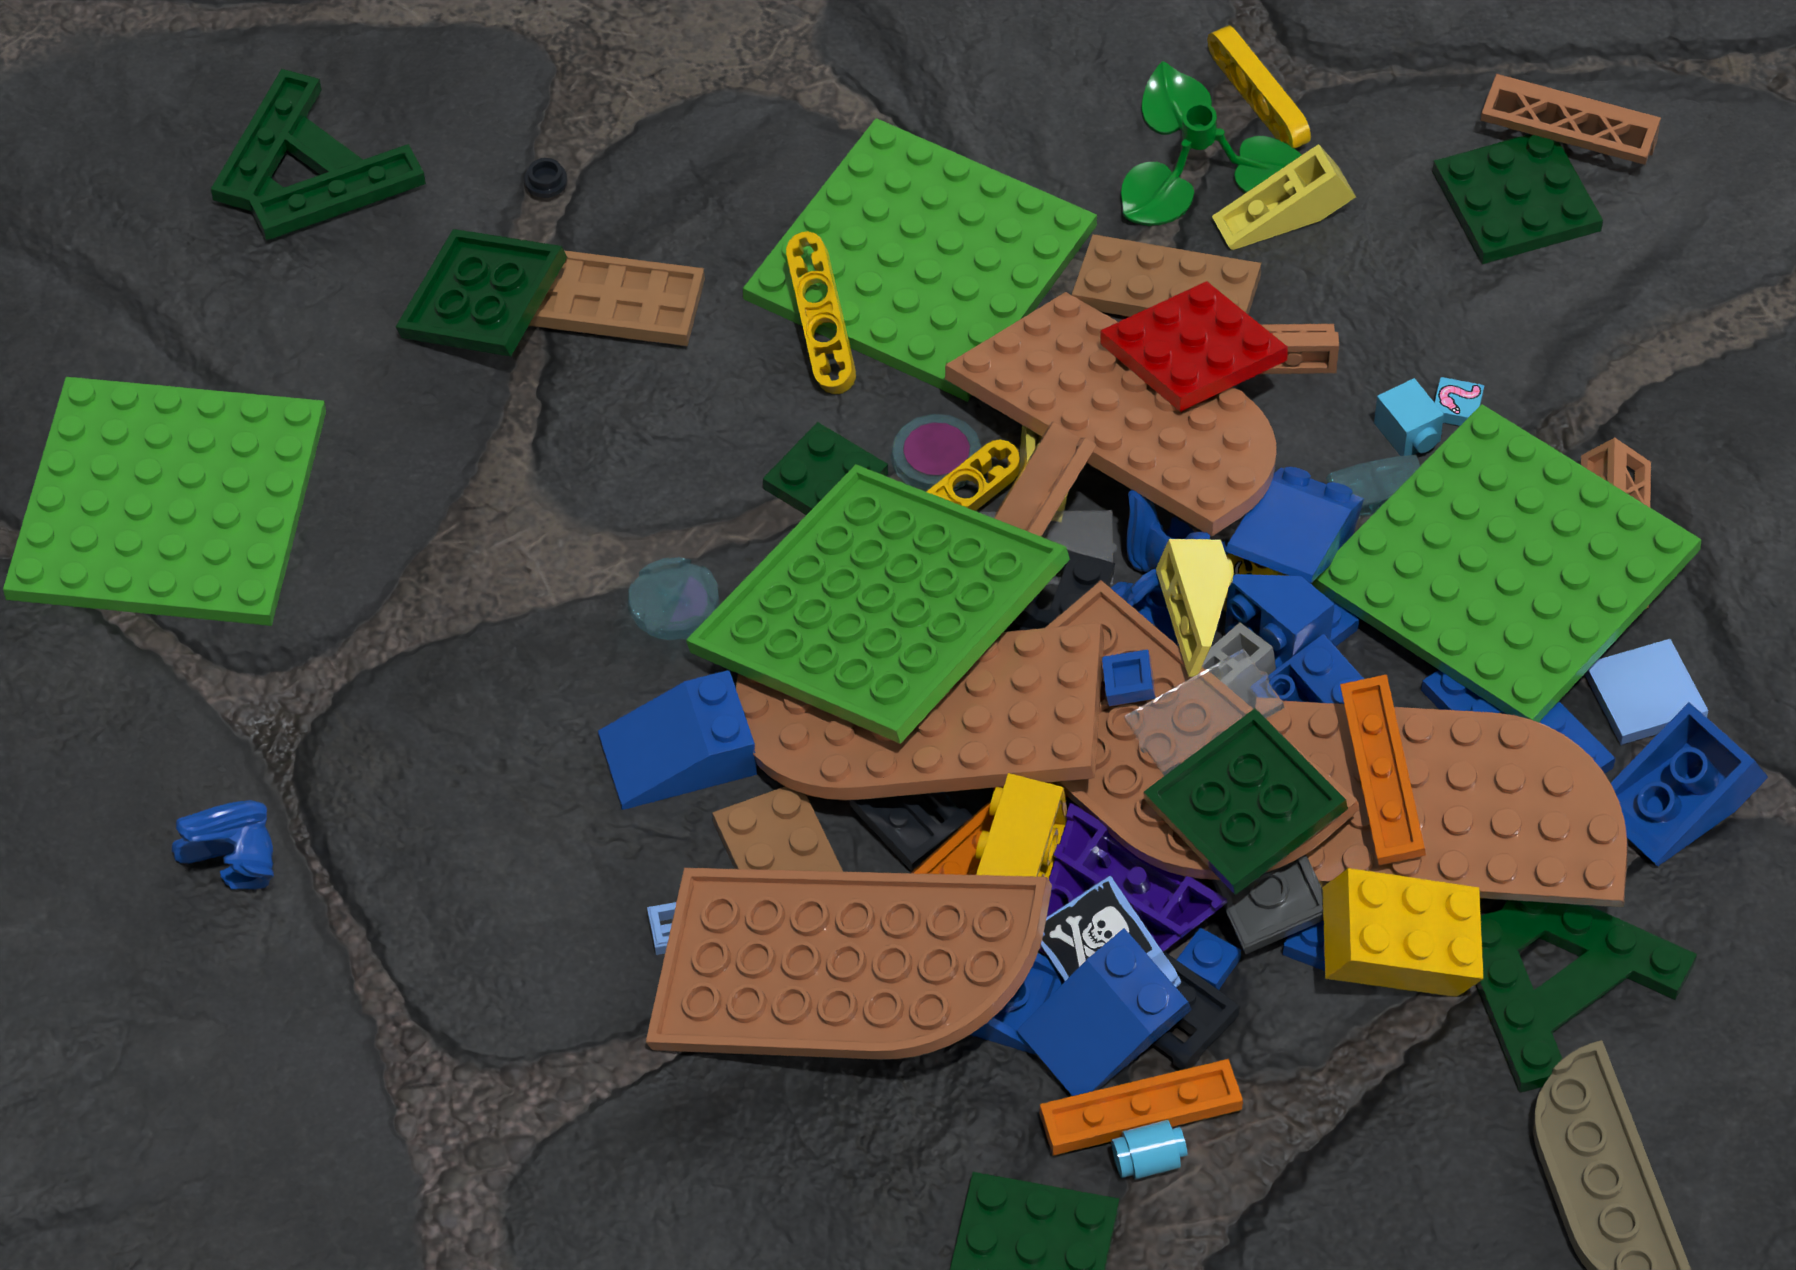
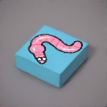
M1441 377L1435 404L1444 414L1443 423L1461 426L1481 405L1484 385Z

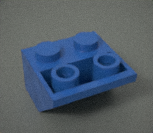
M1235 574L1231 585L1228 587L1225 633L1227 634L1238 623H1242L1273 647L1277 669L1322 634L1331 640L1334 603L1302 576Z
M1322 634L1253 686L1250 691L1256 699L1344 704L1340 684L1364 678L1331 641Z

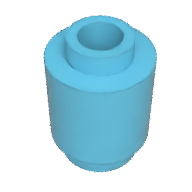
M1169 1120L1122 1131V1137L1111 1139L1114 1160L1121 1178L1133 1176L1134 1180L1181 1168L1180 1157L1188 1155L1181 1128L1176 1127L1172 1129Z

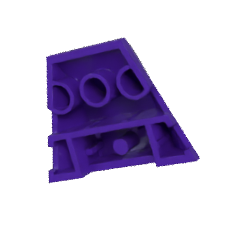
M1069 804L1066 814L1067 822L1060 844L1056 846L1054 853L1055 861L1049 877L1052 890L1047 917L1111 876L1163 952L1228 903L1226 898L1192 877L1186 876L1184 878L1181 875L1167 872L1138 858L1108 833V828L1100 820L1074 804ZM1040 945L1039 952H1041L1049 958L1043 947Z

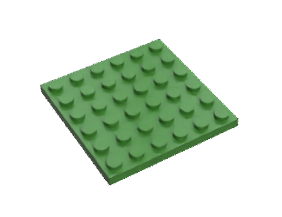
M876 118L743 287V299L802 326L786 256V247L789 240L800 232L809 231L815 233L822 239L829 253L850 348L968 402L972 395L945 379V365L1035 311L1096 228L1097 214ZM806 246L803 248L804 253L801 257L808 267V272L816 271L811 258V253L814 251L811 246ZM822 283L811 285L805 293V299L812 303L822 301L827 295L828 287ZM830 322L823 323L816 328L815 332L832 340L836 335L837 326Z
M66 377L3 587L6 600L272 626L326 415L325 402L323 400Z
M1481 404L1337 551L1331 565L1312 582V585L1322 594L1506 714L1540 722L1700 551L1701 539Z
M855 464L686 639L690 653L901 744L1063 568L1070 558L1064 545Z

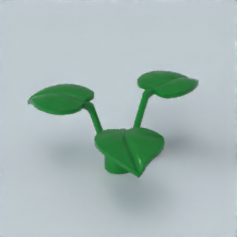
M1162 61L1146 85L1142 100V114L1149 128L1158 134L1169 135L1181 129L1183 138L1181 152L1173 172L1160 162L1140 163L1128 172L1121 189L1123 216L1137 224L1155 226L1170 223L1184 215L1192 204L1194 189L1191 183L1179 178V176L1183 172L1191 148L1204 150L1211 146L1215 140L1218 141L1230 162L1238 165L1235 170V182L1244 193L1262 183L1302 156V154L1278 139L1267 136H1254L1242 142L1240 156L1236 155L1224 136L1225 131L1217 128V114L1212 107L1211 96L1208 90L1196 79L1177 71L1168 63Z

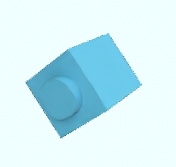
M1415 378L1377 396L1374 424L1403 460L1418 452L1425 453L1441 441L1444 414Z

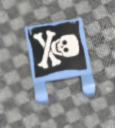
M1111 876L1046 918L1041 946L1065 981L1091 955L1125 928L1175 987L1181 983L1176 970Z

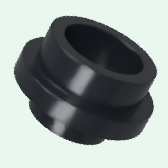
M552 158L537 159L530 164L525 174L526 189L532 195L540 198L557 196L567 186V173L560 163Z

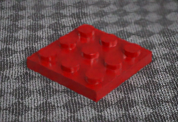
M1208 281L1100 330V344L1180 412L1265 372L1288 359V346Z

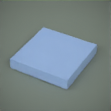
M1671 639L1598 659L1585 673L1620 745L1658 734L1688 702L1707 717L1708 709Z

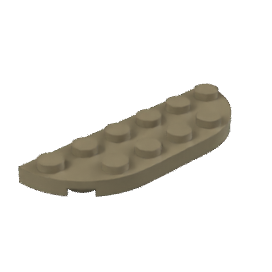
M1600 1040L1585 1045L1567 1055L1553 1068V1073L1544 1084L1541 1092H1539L1533 1119V1135L1537 1153L1574 1251L1587 1270H1691L1604 1043Z

